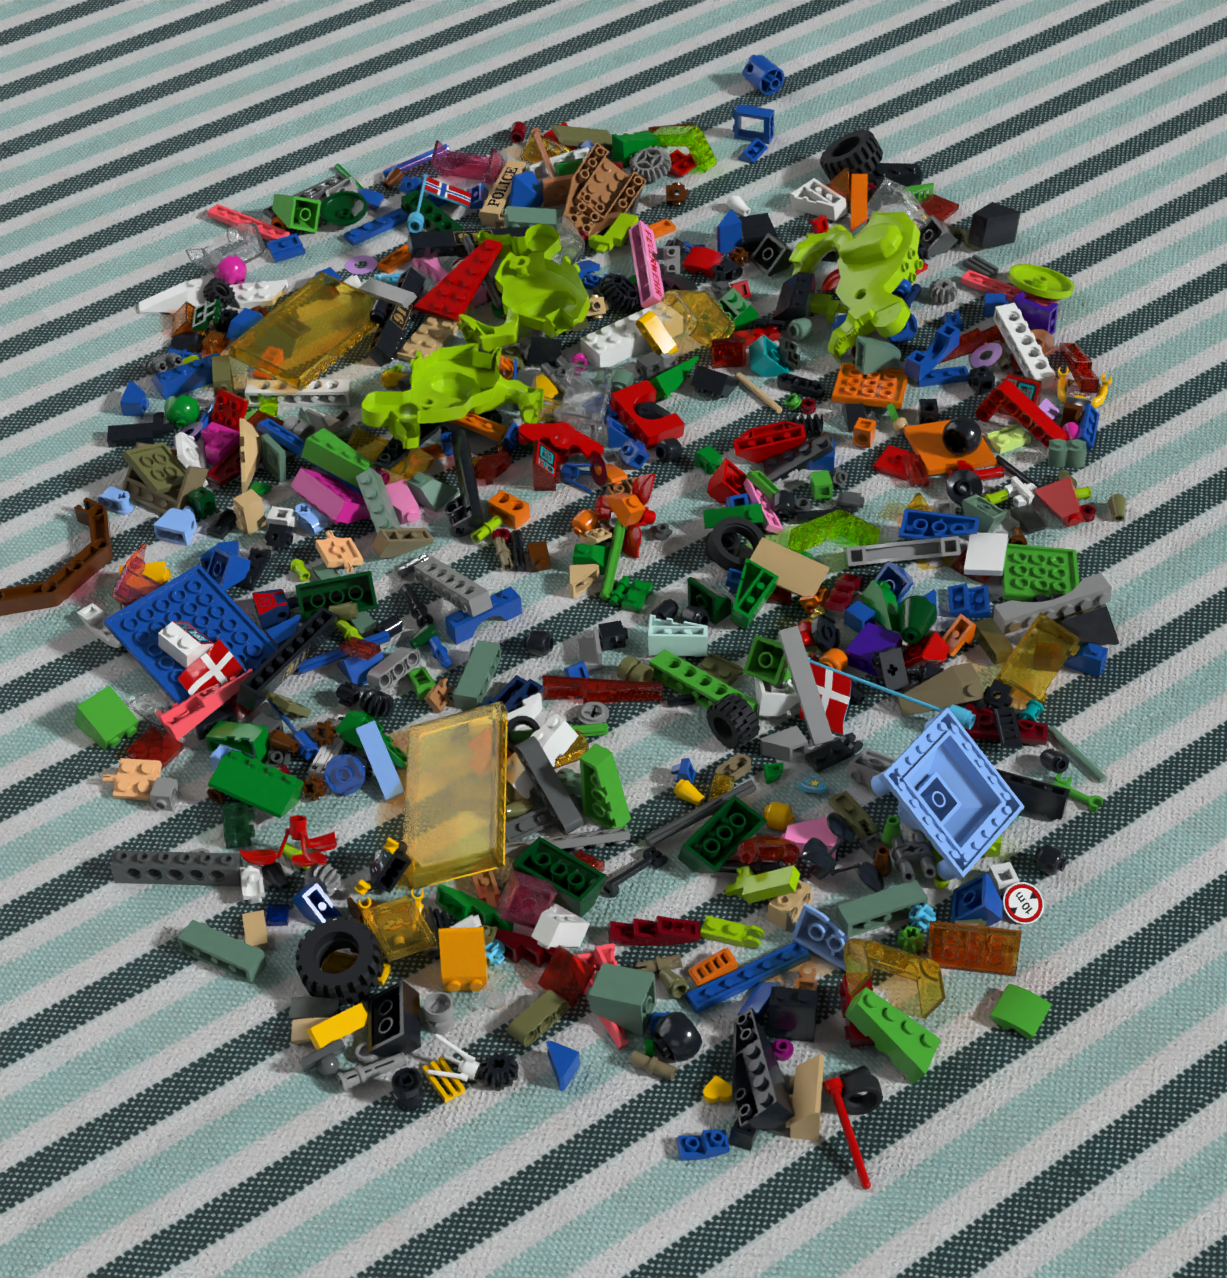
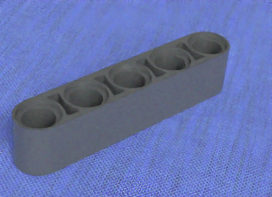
M532 736L514 747L515 752L561 833L567 835L583 826L584 822L538 740Z

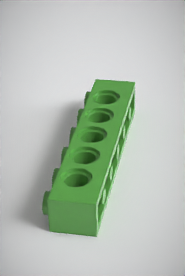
M664 649L649 661V666L654 669V679L682 695L692 693L697 698L695 699L696 703L708 709L727 694L733 693L745 699L757 715L758 702L753 698L746 696L675 654Z

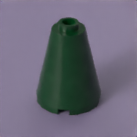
M919 595L909 596L899 606L898 616L901 636L906 643L915 644L919 642L936 622L938 612L934 603L929 602L928 598Z

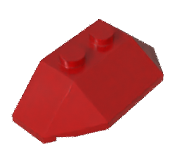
M781 421L751 428L739 438L733 440L737 457L758 464L763 463V460L802 445L807 439L804 424Z

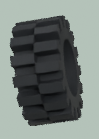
M215 277L203 288V296L207 297L206 301L211 303L215 299H219L222 308L225 309L234 300L235 292H233V287H229V283H225L226 280L223 279L221 281V278L217 279Z

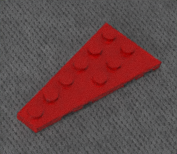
M487 238L414 305V309L459 322L458 315L464 314L503 247L502 242Z

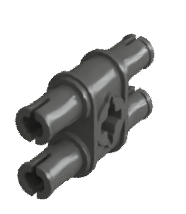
M165 353L143 362L142 368H145L143 370L149 374H159L181 366L183 360H181L182 356L176 353Z
M564 357L556 359V366L559 367L557 369H553L549 363H543L540 367L541 372L544 373L558 392H561L566 399H571L574 396V391L571 387L576 386L581 393H586L589 390V385L584 381L582 373L578 372L575 366L569 364Z
M916 831L912 834V843L905 844L903 837L899 835L891 839L893 847L891 855L895 860V868L901 873L902 879L906 883H910L915 879L914 871L922 869L926 878H933L936 875L934 866L935 856L931 852V844L926 841L924 833L921 831Z

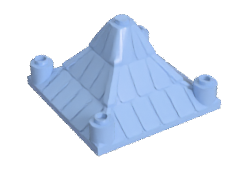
M947 707L937 716L926 721L925 729L885 771L871 779V787L879 796L892 792L897 797L900 820L914 831L923 832L927 839L931 841L934 848L943 857V860L937 864V872L943 880L950 881L954 878L959 880L969 872L1022 811L1024 805Z

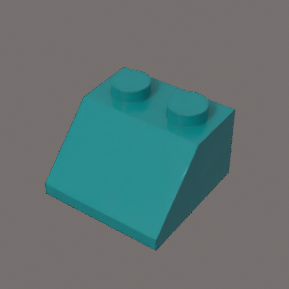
M765 335L759 337L749 346L750 368L754 373H758L762 377H775L783 373L789 374L788 365L781 359L779 346Z

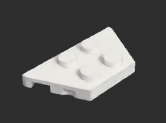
M287 280L247 282L230 285L229 287H233V292H235L233 301L241 309L259 305L261 307L273 306L277 298L282 295V289L288 287Z
M183 432L175 435L177 459L187 469L188 466L207 468L203 441L200 439L196 442L193 436H188ZM205 479L203 487L208 485V480Z

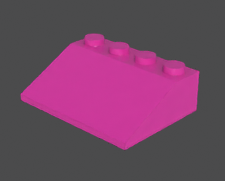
M304 468L299 469L291 487L297 491L296 494L298 496L306 498L307 503L318 507L320 513L330 516L329 520L336 524L340 522L349 524L371 517L364 498L360 494L347 488L346 485L333 479L330 475Z

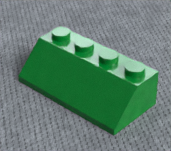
M231 750L222 757L208 782L209 787L278 818H282L299 803L304 781L297 779L296 776L281 772L276 767H270L261 763L260 760L252 759L236 750Z

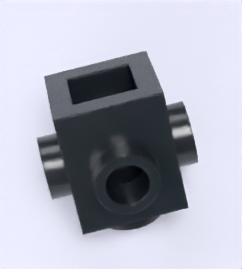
M985 365L970 370L968 384L978 395H982L994 389L995 376Z
M269 523L268 531L265 534L266 545L272 546V550L283 552V548L290 549V545L293 543V527Z
M994 679L991 686H987L984 691L986 708L994 712L997 708L1010 707L1013 702L1011 697L1014 693L1013 687Z

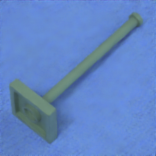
M361 422L360 425L334 433V435L341 439L361 431L367 432L369 431V426ZM268 433L261 435L262 465L280 483L286 481V457L295 454L289 449L284 450Z

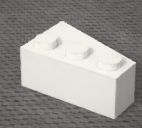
M815 178L790 193L792 209L815 216L826 215V218L832 221H837L847 214L846 199Z
M554 904L553 907L551 906L550 909L541 913L531 937L538 940V945L547 949L550 947L560 949V947L568 949L580 947L590 923L558 904Z

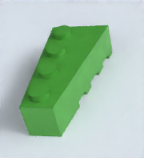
M322 428L306 439L301 454L302 458L358 488L360 487L356 476L369 468L376 469L371 461L326 428Z
M596 743L580 757L583 815L606 829L620 828L631 820L613 753Z
M865 987L852 998L845 1016L865 1037L869 1036L875 1042V1047L880 1052L884 1051L893 1061L891 1064L897 1070L901 1069L908 1076L906 1079L911 1084L915 1083L926 1075L941 1039Z

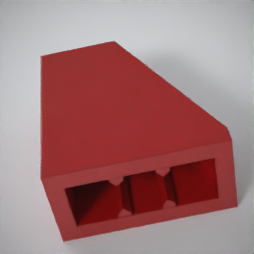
M1070 477L1035 489L1040 503L1067 528L1085 521L1075 486Z

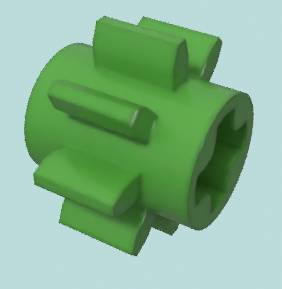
M907 926L904 931L899 930L897 946H902L904 953L915 954L918 949L923 950L925 934H920L918 927Z

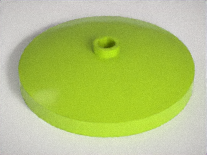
M1017 264L1012 266L1008 273V280L1014 286L1043 298H1069L1072 296L1075 287L1074 283L1065 275L1038 265Z

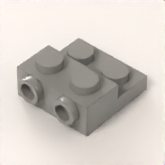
M864 748L849 762L846 777L850 778L853 782L864 783L871 787V779L885 771L896 759Z

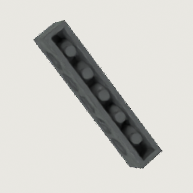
M115 850L110 867L115 883L241 886L240 867H243L241 855L237 853Z

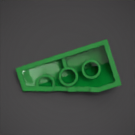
M698 356L649 380L656 389V400L661 398L664 401L671 397L670 393L679 387L698 361Z
M349 711L335 730L340 734L339 738L342 741L364 750L356 728L375 719L368 712ZM375 720L393 764L402 768H411L413 766L412 762L400 748L392 745L394 740L382 733L384 728Z

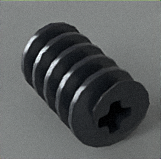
M793 414L792 419H790L789 415L786 416V421L804 424L806 437L808 431H810L812 436H814L815 431L818 432L819 436L822 434L823 414H821L820 419L817 414H814L813 419L810 414H807L806 419L803 414H800L799 419H797L795 414Z

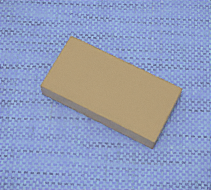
M264 910L242 914L246 944L259 947L260 949L269 948Z

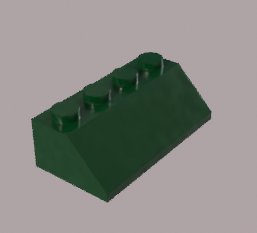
M371 571L295 585L302 623L311 618L321 607L329 610V606L351 601L352 603H357L358 612L378 608Z
M734 795L682 845L678 860L693 872L715 874L767 820Z
M540 836L512 862L514 880L580 918L594 906L607 878L606 874Z

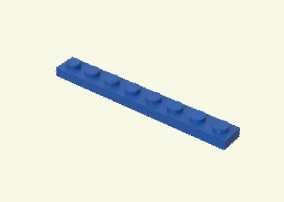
M431 194L426 196L437 207L450 202ZM399 208L344 233V239L353 246L407 222L409 215Z
M269 418L258 422L256 429L263 434L268 433L278 444L285 446L292 453L301 457L306 441ZM315 465L320 471L326 472L333 479L340 481L347 488L354 490L363 497L360 488Z

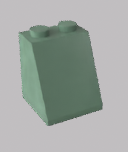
M603 963L600 970L595 973L593 986L589 987L586 999L589 1001L590 1011L643 1037L650 1021V1013L654 1012L657 1005L655 973Z

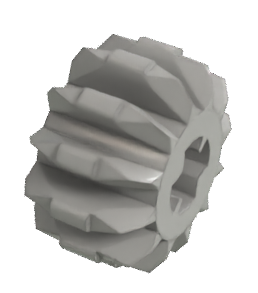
M951 279L932 281L929 288L931 300L941 304L954 302L958 292L956 283L951 282Z
M331 864L310 866L304 878L306 879V885L318 883L327 897H331L342 883L340 880L341 875L336 873L337 869L332 868Z

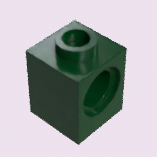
M201 486L188 494L190 507L193 508L194 513L200 518L204 519L217 510L214 493Z

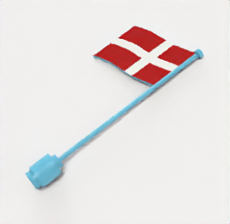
M808 657L830 730L833 733L844 736V720L850 701L851 679L938 712L943 710L812 661ZM954 704L948 707L964 729L970 730L976 717L975 714H972V711ZM800 706V713H799V714H800V720L805 721L804 715H803V712H802V709H801V706Z

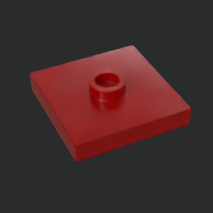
M889 445L874 464L873 470L907 481L920 461L916 453Z

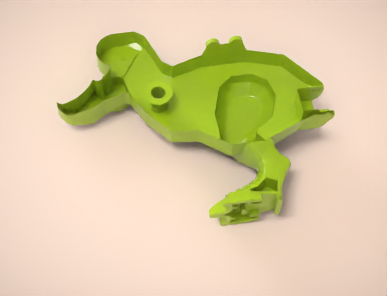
M874 212L868 224L854 237L850 231H842L840 227H835L824 233L807 234V238L795 246L789 258V262L794 263L792 276L798 272L814 273L823 257L831 251H838L840 256L837 264L841 278L835 293L848 310V315L845 322L833 330L828 344V350L836 361H840L841 356L853 345H856L857 336L865 337L877 330L882 337H892L902 331L911 313L905 301L891 293L904 278L914 283L917 279L916 269L921 270L923 268V261L919 259L917 253L920 231L905 212Z
M548 224L531 226L523 237H511L510 234H489L484 232V229L479 231L477 235L479 245L487 238L502 242L503 245L496 257L503 259L495 275L497 289L503 295L502 303L506 321L500 326L493 327L485 325L468 315H458L461 321L456 323V325L463 332L465 343H478L479 349L490 352L497 347L516 345L518 339L531 333L532 328L543 331L550 338H554L584 321L590 309L589 295L578 274L580 273V267L576 263L571 265L568 256L562 258V265L551 261L561 250L560 232Z
M478 343L439 348L424 359H422V351L417 350L415 359H411L410 369H413L409 379V384L412 385L411 389L404 392L375 391L367 394L362 402L361 419L364 424L371 427L379 428L389 425V433L394 436V439H398L403 443V449L419 447V424L462 419L468 412L480 415L508 403L518 405L520 417L524 424H537L539 420L537 409H543L544 389L529 387L519 380L504 379L498 370L502 352L501 347H497L492 354L479 352Z

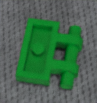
M623 576L622 579L618 580L616 590L612 591L609 604L615 606L617 603H621L623 610L640 613L653 590V583L635 579L630 584L628 583L629 577Z

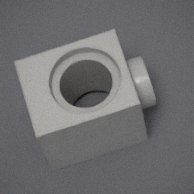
M156 778L150 793L153 809L173 811L180 794L177 779Z

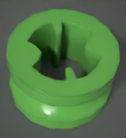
M792 393L786 398L784 404L789 406V410L792 411L801 404L802 399L796 393Z

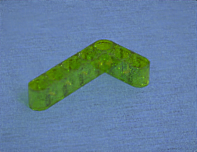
M661 126L652 133L660 138V146H687L697 167L703 173H706L717 164V159L698 126Z
M836 510L792 528L787 548L801 553L839 536L859 546L878 544L881 530L847 511Z

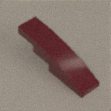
M848 573L840 576L836 580L835 587L831 589L830 597L825 600L824 608L843 612L855 597L863 577Z
M657 916L655 921L633 918L631 924L610 921L608 925L610 944L662 946L699 942L701 939L698 921Z
M497 929L494 939L499 940L504 945L505 953L503 955L515 963L524 958L539 968L544 963L549 964L562 973L568 968L566 952L554 947L544 948L537 944L538 940L530 936Z

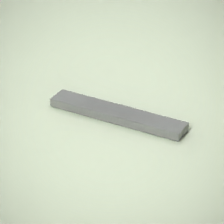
M372 278L359 288L363 294L385 300L403 308L409 306L417 298L413 292Z
M794 626L779 630V639L813 747L832 742L834 739L799 628Z

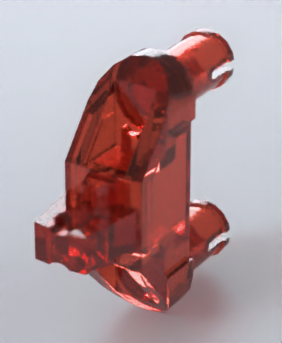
M499 443L495 446L497 454L472 457L475 477L479 480L485 479L486 485H493V478L500 476L511 464L512 459L510 454L507 453V447L504 443H501L502 448H500Z
M774 835L745 839L739 844L737 850L739 859L743 864H745V861H747V864H750L753 860L783 861L786 866H788V863H791L792 866L800 855L799 847L795 842L781 837H774Z

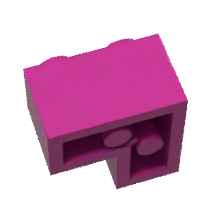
M211 422L201 431L207 461L214 466L240 442L239 431Z

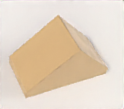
M570 565L571 598H576L600 580L599 565Z

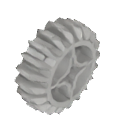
M644 147V150L634 153V157L629 162L631 174L635 171L646 181L651 183L655 180L657 182V179H662L663 175L666 176L667 172L670 171V155L662 147Z

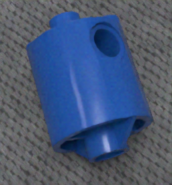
M751 55L742 71L745 79L764 95L776 93L784 82L783 70L763 55Z

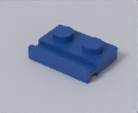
M297 233L266 242L275 263L305 254V248H303Z

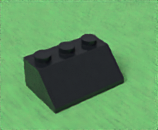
M798 272L783 283L773 320L791 322L794 319L808 318L816 289L814 273Z
M402 980L368 998V1053L370 1055L393 1056L400 1052L407 1055L421 1047L419 992Z

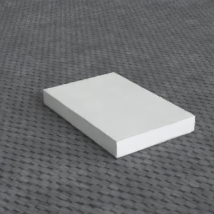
M978 532L977 534H971L966 553L964 574L1003 576L1008 534Z

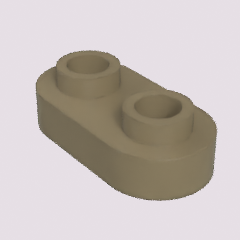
M737 754L716 768V781L722 785L732 784L751 770V759L745 754Z

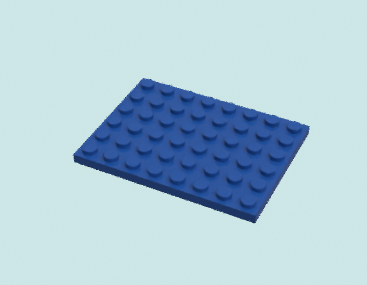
M200 564L104 619V625L170 699L178 704L190 698V695L178 681L179 676L186 668L158 646V633L172 621H187L214 644L217 642L215 639L216 635L221 633L224 636L225 642L245 667L253 669V671L260 667L278 649ZM238 692L220 707L227 704L233 709L240 705L236 703Z

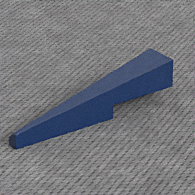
M516 675L494 698L489 696L450 736L451 742H457L469 735V724L484 717H488L490 721L498 718L522 704V700L544 691V686L532 679L526 681Z

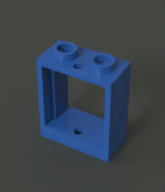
M739 104L737 109L733 111L734 138L752 142L758 138L764 144H770L774 137V110ZM742 117L764 120V133L742 129Z

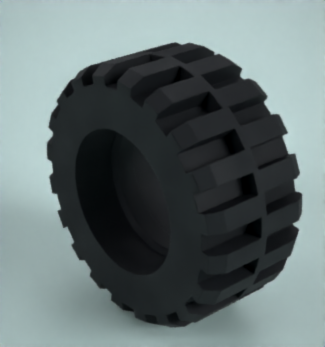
M864 129L856 130L831 143L826 148V151L822 153L820 164L831 183L843 186L851 184L852 174H868L880 164L883 151L872 132Z
M338 917L337 920L332 918L325 919V923L321 924L319 922L315 924V928L312 931L309 929L304 934L305 939L300 940L298 944L299 949L295 953L296 969L304 987H306L307 992L311 996L337 999L341 1006L348 1005V1001L352 1000L355 1003L360 1000L359 997L362 995L366 997L371 993L370 988H375L379 983L377 977L380 978L382 976V966L384 965L382 951L375 934L365 923H358V920L354 918L346 920L345 917ZM352 949L359 953L356 962L346 971L332 974L320 970L324 959L336 950Z

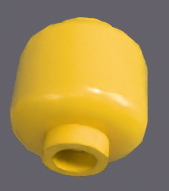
M773 801L770 805L767 804L764 809L763 817L767 820L765 824L769 828L785 831L787 825L794 823L795 814L792 813V807L788 804Z

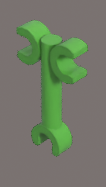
M1062 773L1056 775V781L1053 785L1070 789L1069 796L1087 804L1091 812L1096 813L1098 805H1103L1102 797L1096 795L1090 797L1070 788L1071 777L1063 781L1061 780Z

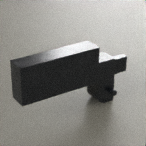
M157 412L153 415V423L108 426L109 448L136 446L137 442L154 444V438L165 437V433H174L175 423L165 424L164 412Z

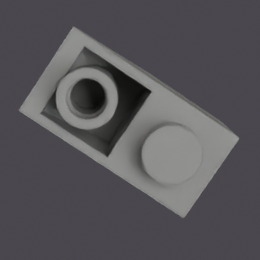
M796 725L760 738V753L763 756L791 762L808 754V740Z

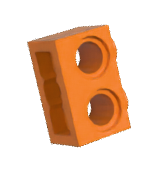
M503 490L487 501L488 515L491 517L498 515L504 524L515 530L530 519L529 504Z

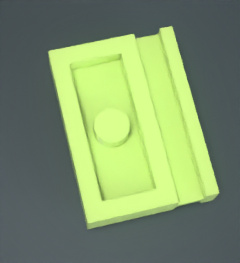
M1018 423L987 433L986 438L991 441V445L1000 454L1031 443V437L1023 428H1019Z

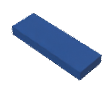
M966 366L934 369L920 381H917L919 387L967 382L969 372Z
M1089 403L1083 406L1077 439L1086 441L1087 450L1094 447L1100 415Z

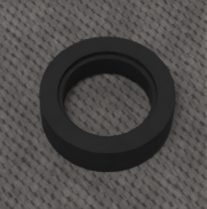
M728 517L718 522L708 539V550L712 559L721 568L729 571V568L743 571L746 558H739L730 554L723 547L721 536L728 532L738 533L751 543L753 552L761 538H765V536L753 522L741 517Z

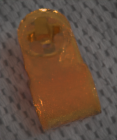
M211 330L206 338L203 339L202 344L206 350L204 353L205 357L215 353L221 354L228 346L230 338L226 337V332Z

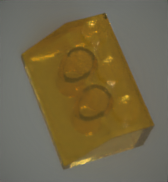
M531 133L518 158L530 165L543 160L536 140ZM540 135L549 158L572 151L566 146Z

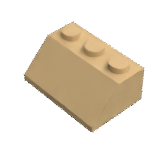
M819 1054L797 1065L795 1075L790 1076V1089L794 1090L793 1095L789 1094L794 1116L786 1121V1128L790 1129V1138L819 1141L824 1077L823 1054Z

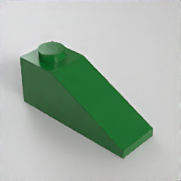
M762 504L703 510L704 528H715L718 522L728 517H741L754 524H760L763 522Z
M872 580L860 596V599L866 606L875 611V616L887 630L901 635L898 605L895 594L890 590L891 586L885 581Z

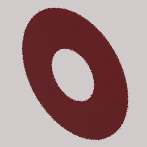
M592 451L589 456L591 476L598 486H604L607 479L604 460L597 451ZM596 461L601 466L600 476L596 474L594 469V463Z

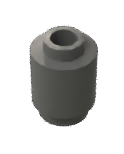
M839 492L837 507L843 508L853 505V511L859 512L860 508L864 507L865 497H862V493Z

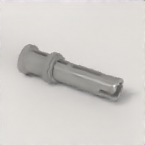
M400 1052L365 1067L358 1065L355 1066V1069L342 1074L339 1072L337 1073V1079L341 1090L345 1093L351 1087L359 1084L365 1085L369 1079L407 1066V1059L405 1054Z

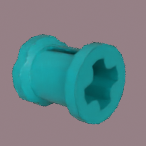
M1029 700L1026 704V709L1019 714V720L1023 718L1036 722V718L1044 710L1043 705L1037 700Z

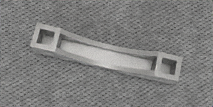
M959 536L843 548L845 566L961 555Z
M1098 573L1083 578L1080 584L1071 592L1053 600L1043 602L1011 600L994 605V621L1005 635L1111 602L1112 587L1104 576Z

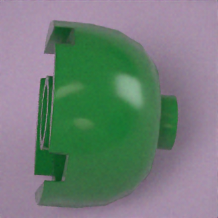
M180 395V398L175 399V396H171L166 399L164 411L169 423H175V426L178 428H185L195 423L200 410L196 399L186 395Z

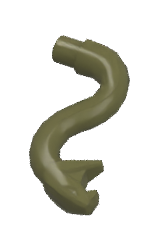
M948 228L954 236L962 235L964 243L968 248L973 250L982 249L968 244L969 232L965 229Z

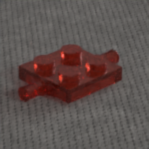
M152 726L126 750V756L130 759L161 761L162 771L184 749V745L172 738L169 733H164Z

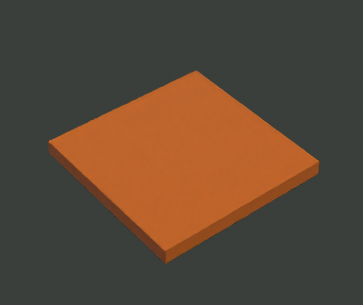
M841 363L831 402L863 403L866 406L887 408L886 405L892 403L895 409H901L909 376L905 375V369L896 368L863 375L855 368V364Z
M950 420L903 427L904 435L917 454L928 476L948 473L951 470L955 472L957 470V461L959 460L966 461L974 469L996 465L997 460L983 437L977 450L969 455L957 456L949 452L944 446L942 433Z

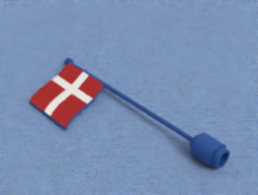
M221 633L215 637L217 642L203 656L188 666L178 678L179 683L190 696L216 684L223 686L230 682L231 677L235 676L237 678L243 671L245 673L248 671L225 642L224 636ZM267 700L294 733L292 738L299 742L297 752L301 757L307 760L315 758L319 751L318 744L313 740L308 731H296L284 714L278 710L276 704Z

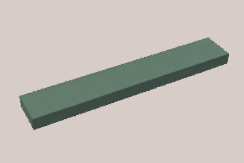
M325 563L312 567L313 573L318 580L340 576L335 568H327ZM367 611L358 612L356 619L348 620L358 630L362 638L374 634L373 629L376 628L377 624Z

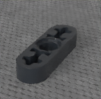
M788 373L780 374L777 377V386L780 389L816 399L822 398L825 395V385L821 382Z

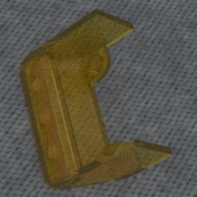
M355 426L348 445L373 463L389 443V440L375 436ZM411 448L407 459L389 471L403 475L402 479L408 481L418 472L425 473L433 464L435 457L419 448Z
M851 938L843 946L849 995L853 996L872 976L871 967L917 982L921 1015L924 1019L946 999L942 973L937 962L872 940Z

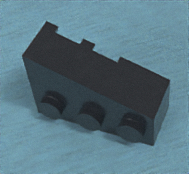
M880 163L872 172L868 173V183H874L877 189H881V195L901 192L902 187L921 185L922 181L921 169L918 164Z

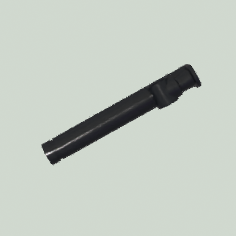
M455 430L450 434V442L460 496L445 505L444 512L448 515L449 522L452 525L450 528L451 535L461 538L483 526L484 518L468 435L464 430Z

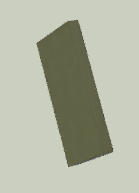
M561 125L552 126L551 130L562 145L578 147L588 139L593 144L598 142L605 149L612 150V136L608 130Z

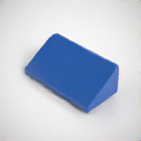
M756 138L742 152L738 160L754 164L768 147Z
M479 183L469 189V193H471L470 209L483 208L484 201L488 198V189L483 183Z
M759 982L738 1012V1016L753 1008L760 1021L769 1008L771 987H779V983Z

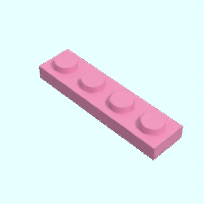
M747 478L743 484L752 504H762V525L764 530L769 533L780 534L783 531V527L776 513L771 510L769 498Z

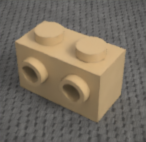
M250 489L233 498V510L237 517L236 525L240 530L250 535L267 526L262 498L255 491Z

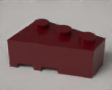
M870 972L843 975L842 982L838 983L839 996L842 999V1018H845L846 1021L844 1035L845 1040H849L850 1047L876 1045L869 1036L865 1037L845 1016L849 1004L855 995L865 987L873 992Z

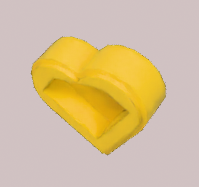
M716 1075L703 1089V1098L708 1103H717L718 1101L729 1102L733 1098L732 1086Z

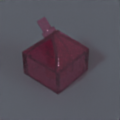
M512 870L495 909L500 919L535 929L541 913L550 909L557 891L551 882Z

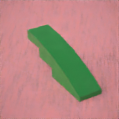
M442 884L438 885L435 903L459 922L470 915H479L482 926L487 925L513 932L514 921L499 910L462 891Z

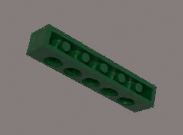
M414 190L401 197V209L404 213L410 215L416 212L420 197L419 191ZM423 195L419 213L424 217V229L427 231L465 230Z

